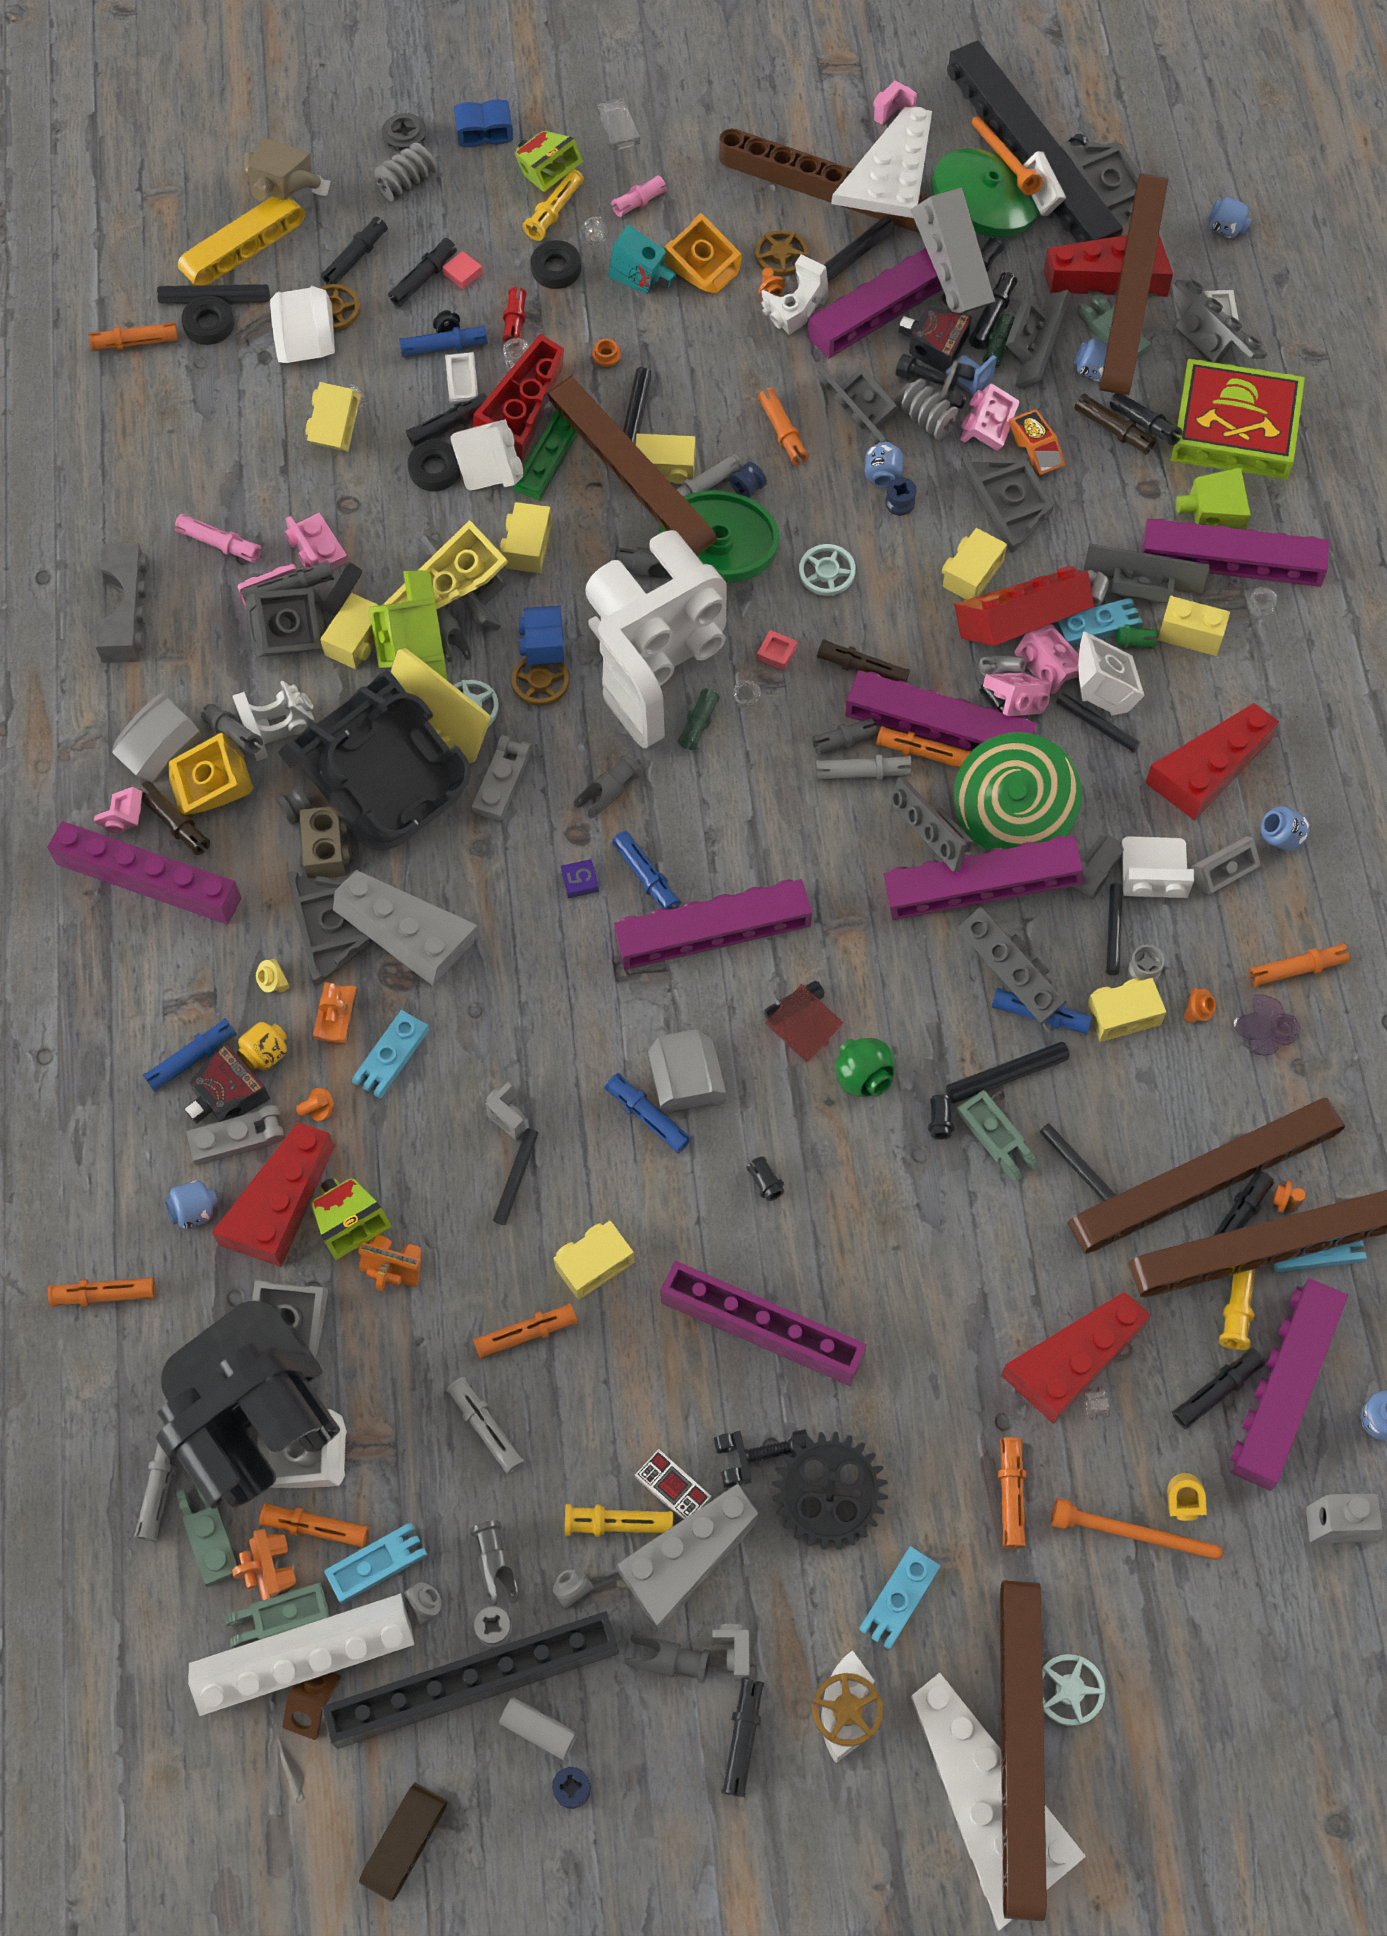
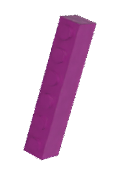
M926 247L913 256L906 257L893 268L884 270L870 282L861 284L855 291L845 297L838 298L825 309L816 311L809 318L808 338L830 359L943 290Z
M1147 518L1142 537L1141 552L1210 565L1208 574L1321 587L1328 570L1329 540L1314 536L1302 537L1286 533L1259 532L1254 529L1242 530L1225 526H1208L1193 522L1182 523L1165 519Z
M860 670L856 674L846 701V717L859 721L872 718L874 721L873 725L884 726L885 728L906 734L911 731L917 737L967 751H973L981 743L998 735L1013 732L1035 734L1037 723L1022 716H1006L992 707L984 708L971 704L965 699H954L941 695L935 690L920 689L904 681H894L883 678L874 672H863Z
M61 821L47 846L56 865L227 925L241 900V895L234 880Z
M1057 836L1049 841L1036 844L1026 842L1018 847L1005 850L995 848L984 854L974 856L964 854L959 872H953L944 861L933 860L925 862L922 866L894 868L890 872L884 873L892 920L894 921L1082 885L1083 869L1076 837Z
M787 879L778 882L774 886L765 888L752 887L744 893L735 895L722 894L713 900L705 902L691 901L675 909L668 910L662 908L653 911L649 915L640 917L627 916L619 922H614V931L623 968L628 970L811 927L812 910L802 879L795 881Z
M674 1261L660 1290L662 1304L850 1387L865 1356L867 1344L678 1261Z
M1308 1278L1302 1288L1296 1286L1289 1305L1294 1307L1291 1317H1284L1277 1333L1278 1336L1282 1337L1279 1348L1273 1347L1266 1361L1265 1366L1271 1368L1267 1379L1261 1377L1253 1397L1259 1399L1255 1411L1249 1409L1241 1428L1246 1430L1243 1442L1236 1441L1230 1454L1229 1460L1235 1462L1231 1474L1269 1491L1278 1483L1348 1294L1311 1278Z

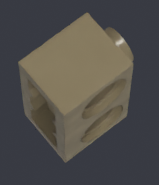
M332 806L300 810L303 864L307 877L316 879V876L327 878L346 876L345 864L351 863L349 845H344L343 836L349 835L348 826ZM325 826H330V827H331L330 829H328V830H326V831H319L322 827H325ZM326 854H333L328 859H321Z

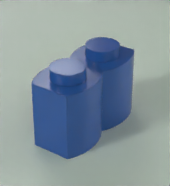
M495 99L482 104L465 102L454 106L459 146L476 147L484 143L504 144L513 140L509 101Z
M561 605L524 608V617H518L520 636L525 635V637H519L520 655L527 656V665L564 662Z

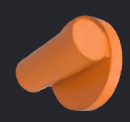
M771 268L763 269L762 284L758 290L759 296L763 300L762 290H765L780 297L785 288V281L780 276H774V271Z
M1205 988L1191 989L1183 1017L1185 1021L1195 1023L1196 1021H1208L1211 1019L1216 1009V1001L1209 990Z
M315 1088L309 1094L308 1100L296 1106V1111L300 1116L310 1114L315 1121H325L332 1113L334 1102L327 1089Z
M1286 1180L1284 1186L1277 1185L1272 1204L1278 1205V1213H1283L1285 1207L1288 1211L1295 1212L1305 1199L1306 1193L1301 1188L1292 1189V1181Z

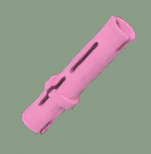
M180 514L176 519L175 526H178L175 527L176 532L222 550L223 554L228 556L233 554L251 563H256L260 558L261 551L258 550L262 549L261 546L240 538L239 534L231 531L228 533L185 514Z

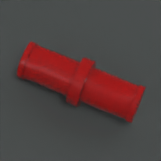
M517 287L509 289L507 309L503 313L505 327L502 341L509 345L510 337L513 335L512 346H517L521 343L522 324L526 321L524 307L527 292L520 288L517 298Z

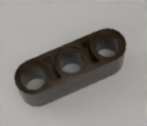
M415 1782L406 1793L360 1876L359 1883L388 1901L393 1902L439 1823L448 1801Z

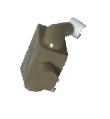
M262 137L255 152H247L243 156L244 172L249 177L250 192L259 201L265 200L268 195L284 200L295 191L305 187L312 188L311 191L318 195L327 196L331 181L324 180L321 176L312 173L309 152Z

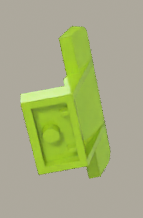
M424 570L403 571L408 602L369 607L379 668L392 667L397 651L406 648L448 681L431 575Z

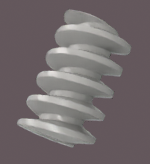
M415 142L410 145L409 149L405 148L400 154L394 155L392 160H386L383 166L375 167L374 177L383 196L387 200L393 201L392 191L398 196L402 195L401 185L406 190H410V180L414 184H419L420 178L418 174L426 179L429 177L427 168L432 173H436L437 165L428 150Z
M922 378L914 383L906 384L896 395L895 404L899 408L901 407L905 414H909L912 420L918 421L920 427L926 428L927 433L934 435L937 441L945 439L955 426L958 408L954 406L949 409L950 401L948 400L940 402L942 395L938 392L933 394L934 388L930 385L924 388L925 380Z

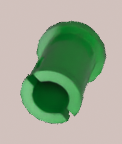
M1125 624L1124 627H1118L1116 643L1121 645L1123 649H1127L1128 646L1154 649L1156 640H1146L1144 637H1157V630L1130 628L1129 624Z

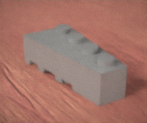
M962 187L930 196L910 209L945 293L947 305L952 312L963 314L995 302Z
M355 870L335 890L333 910L432 986L474 944L477 930L476 924L360 871Z
M736 1484L617 1564L620 1576L657 1633L663 1629L668 1620L677 1610L681 1609L694 1591L708 1579L721 1561L733 1551L757 1524L758 1512L739 1484Z

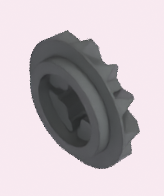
M401 113L394 115L384 123L382 128L383 139L386 140L388 146H394L397 151L402 147L409 149L412 143L420 144V141L425 140V123L414 114ZM404 127L405 131H407L408 133L407 136H402L401 134L402 128Z

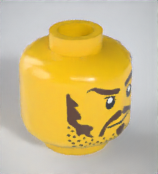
M258 1022L239 1038L237 1053L250 1069L268 1070L286 1055L287 1046L284 1041L287 1039V1035L277 1024L270 1026L265 1022Z

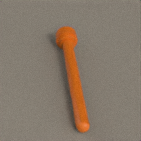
M974 117L971 122L972 126L1016 174L1018 187L1026 195L1037 193L1043 183L1042 177L1036 170L1026 169L980 117Z
M1056 1498L1051 1517V1526L1066 1529L1067 1526L1073 1528L1074 1525H1079L1215 1560L1222 1558L1224 1553L1219 1545L1079 1511L1078 1507L1073 1506L1072 1502Z

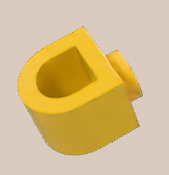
M1181 1473L1174 1476L1167 1488L1170 1516H1176L1178 1520L1192 1521L1197 1520L1198 1515H1207L1206 1494L1201 1481L1189 1473Z

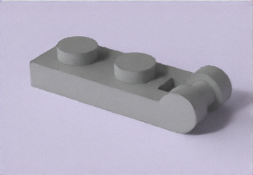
M501 735L497 750L472 804L473 813L502 822L530 758L533 747L532 743L525 741L518 743L512 741V737ZM508 753L517 755L515 761L506 759Z
M275 1105L265 1106L257 1112L187 1130V1137L195 1166L283 1141L285 1134L283 1127L279 1126L278 1123L280 1118L278 1107ZM265 1124L266 1130L257 1134L256 1127Z

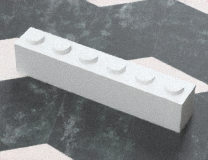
M398 1594L189 1663L188 1685L199 1716L413 1646L414 1640L411 1623L402 1595Z

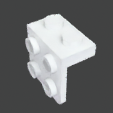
M506 419L452 434L451 442L465 487L468 490L472 491L503 483L504 487L515 485L523 477L522 463L520 458L517 457L514 448V436L511 429L508 428Z
M1160 837L1123 838L1121 846L1124 848L1122 853L1123 896L1188 898L1194 883V869H1187L1185 840L1182 838Z

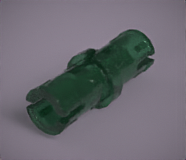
M1010 314L1000 316L996 330L991 333L988 339L989 347L983 356V363L992 355L996 356L995 368L1000 366L1004 352L1009 349L1005 344L1015 319L1012 316L1009 324H1007Z
M707 688L702 689L694 709L690 710L687 714L688 722L678 739V743L685 749H687L690 742L689 750H695L704 729L710 726V716L720 699L719 695L713 690L707 696L709 690Z

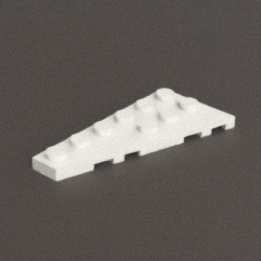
M905 106L834 192L831 204L914 218L910 209L918 205L932 111L921 107L912 108Z
M938 1673L911 1696V1700L935 1759L940 1778L947 1791L949 1802L970 1858H972L980 1879L983 1893L992 1911L997 1930L1000 1931L1012 1920L1004 1919L1001 1749L942 1674ZM1045 1805L1046 1886L1049 1889L1086 1856Z

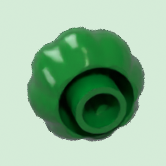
M860 1038L856 1041L850 1039L842 1044L839 1049L840 1056L836 1060L835 1067L837 1081L846 1093L858 1097L879 1096L886 1092L892 1085L895 1074V1058L891 1048L884 1041L876 1038Z

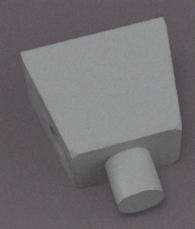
M1378 1494L1325 1495L1306 1507L1310 1543L1378 1542L1380 1540L1382 1521ZM1323 1514L1327 1515L1325 1524L1323 1522Z

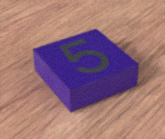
M592 859L561 866L568 898L599 892Z

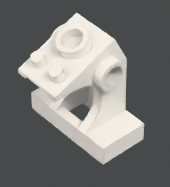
M802 254L795 263L798 289L793 294L778 297L762 290L763 301L761 304L764 307L763 313L766 316L769 314L774 325L778 329L782 327L788 335L805 326L818 304L824 305L829 298L826 266ZM790 302L795 303L794 306H786Z
M281 681L283 691L276 695L277 700L265 706L250 705L244 692L233 696L243 726L261 736L263 740V745L255 742V745L261 748L260 751L254 753L256 761L268 758L265 744L290 735L302 734L309 725L315 722L311 709H313L311 700L305 693H299L295 684L290 686ZM286 715V719L283 722L272 726L269 725V720Z

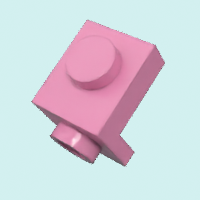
M894 80L884 92H879L874 100V121L883 125L898 109L903 110L905 106L916 107L917 93Z
M131 787L112 794L110 810L95 815L94 823L105 827V830L110 833H123L124 830L138 826L141 813L142 791Z

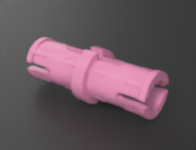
M657 175L642 185L638 186L636 184L631 187L628 193L612 200L611 205L614 206L615 214L618 217H622L639 206L640 208L646 206L649 200L665 193L667 187L664 186L666 184L662 177Z

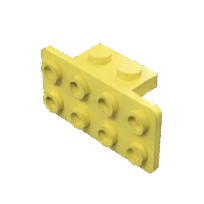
M408 649L398 650L391 673L407 693L416 695L425 702L433 714V717L428 721L449 749L454 745L458 746L468 759L469 764L474 763L491 720L490 715Z

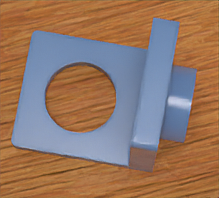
M962 355L957 361L976 368L974 381L958 377L956 384L972 395L978 390L981 391L994 378L997 357L992 355L980 366L967 356ZM951 367L946 371V375L949 374Z

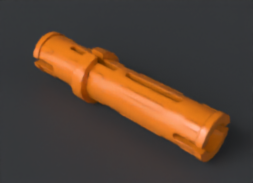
M175 322L125 329L114 327V330L88 333L91 351L114 348L124 350V347L178 341Z
M772 388L766 389L769 399L764 391H761L758 395V400L778 434V443L786 449L793 465H801L797 458L798 455L804 464L809 459V454L800 441V432L792 426L776 396L775 390Z
M881 726L876 742L878 746L901 751L904 756L912 754L959 768L972 752L917 737L911 731L906 734L885 728L884 726ZM895 740H899V741L907 742V743H909V744H914V745H917V746H921V748L915 747V746H912V745H909V744H906V743L897 742V741H895ZM926 749H932V750L939 751V752L946 753V754H950V755H953V756H952V757H951V756H947V755L940 754V753L933 752V751L926 750Z
M1344 943L1322 950L1313 948L1307 950L1306 954L1250 967L1249 976L1250 978L1255 977V980L1251 982L1254 987H1259L1260 985L1309 972L1318 974L1325 968L1347 964L1350 962L1349 952L1343 954V951L1348 949Z
M154 1277L89 1282L88 1279H82L79 1283L48 1285V1303L50 1307L72 1304L89 1307L90 1303L155 1299L156 1295Z
M568 1303V1305L543 1314L541 1311L534 1313L535 1317L478 1338H473L479 1358L483 1359V1357L540 1336L543 1339L548 1338L551 1332L578 1324L572 1304Z
M1018 1437L1000 1439L1001 1470H998V1479L1001 1480L1002 1547L1009 1549L1026 1547L1023 1480L1027 1476L1026 1470H1023L1022 1462L1023 1439Z
M265 1502L259 1518V1525L287 1530L293 1536H298L300 1533L360 1548L365 1547L369 1534V1525L364 1526L307 1513L301 1507H296L293 1510Z

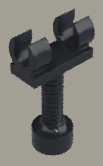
M903 354L896 367V376L906 380L915 376L942 385L941 401L948 400L951 406L962 409L967 398L953 391L958 377L974 381L976 368L954 360L949 374L946 375L917 365L916 358Z
M806 1429L792 1432L791 1438L788 1441H784V1443L782 1441L781 1443H774V1445L768 1444L767 1447L764 1445L763 1447L750 1448L749 1450L744 1448L741 1431L714 1437L716 1452L718 1454L727 1453L737 1449L741 1464L740 1468H730L721 1472L724 1488H730L736 1484L751 1483L748 1467L751 1461L757 1462L758 1460H765V1458L779 1457L782 1454L789 1455V1453L796 1455L792 1444L795 1443L802 1449L806 1447L804 1439L807 1436Z

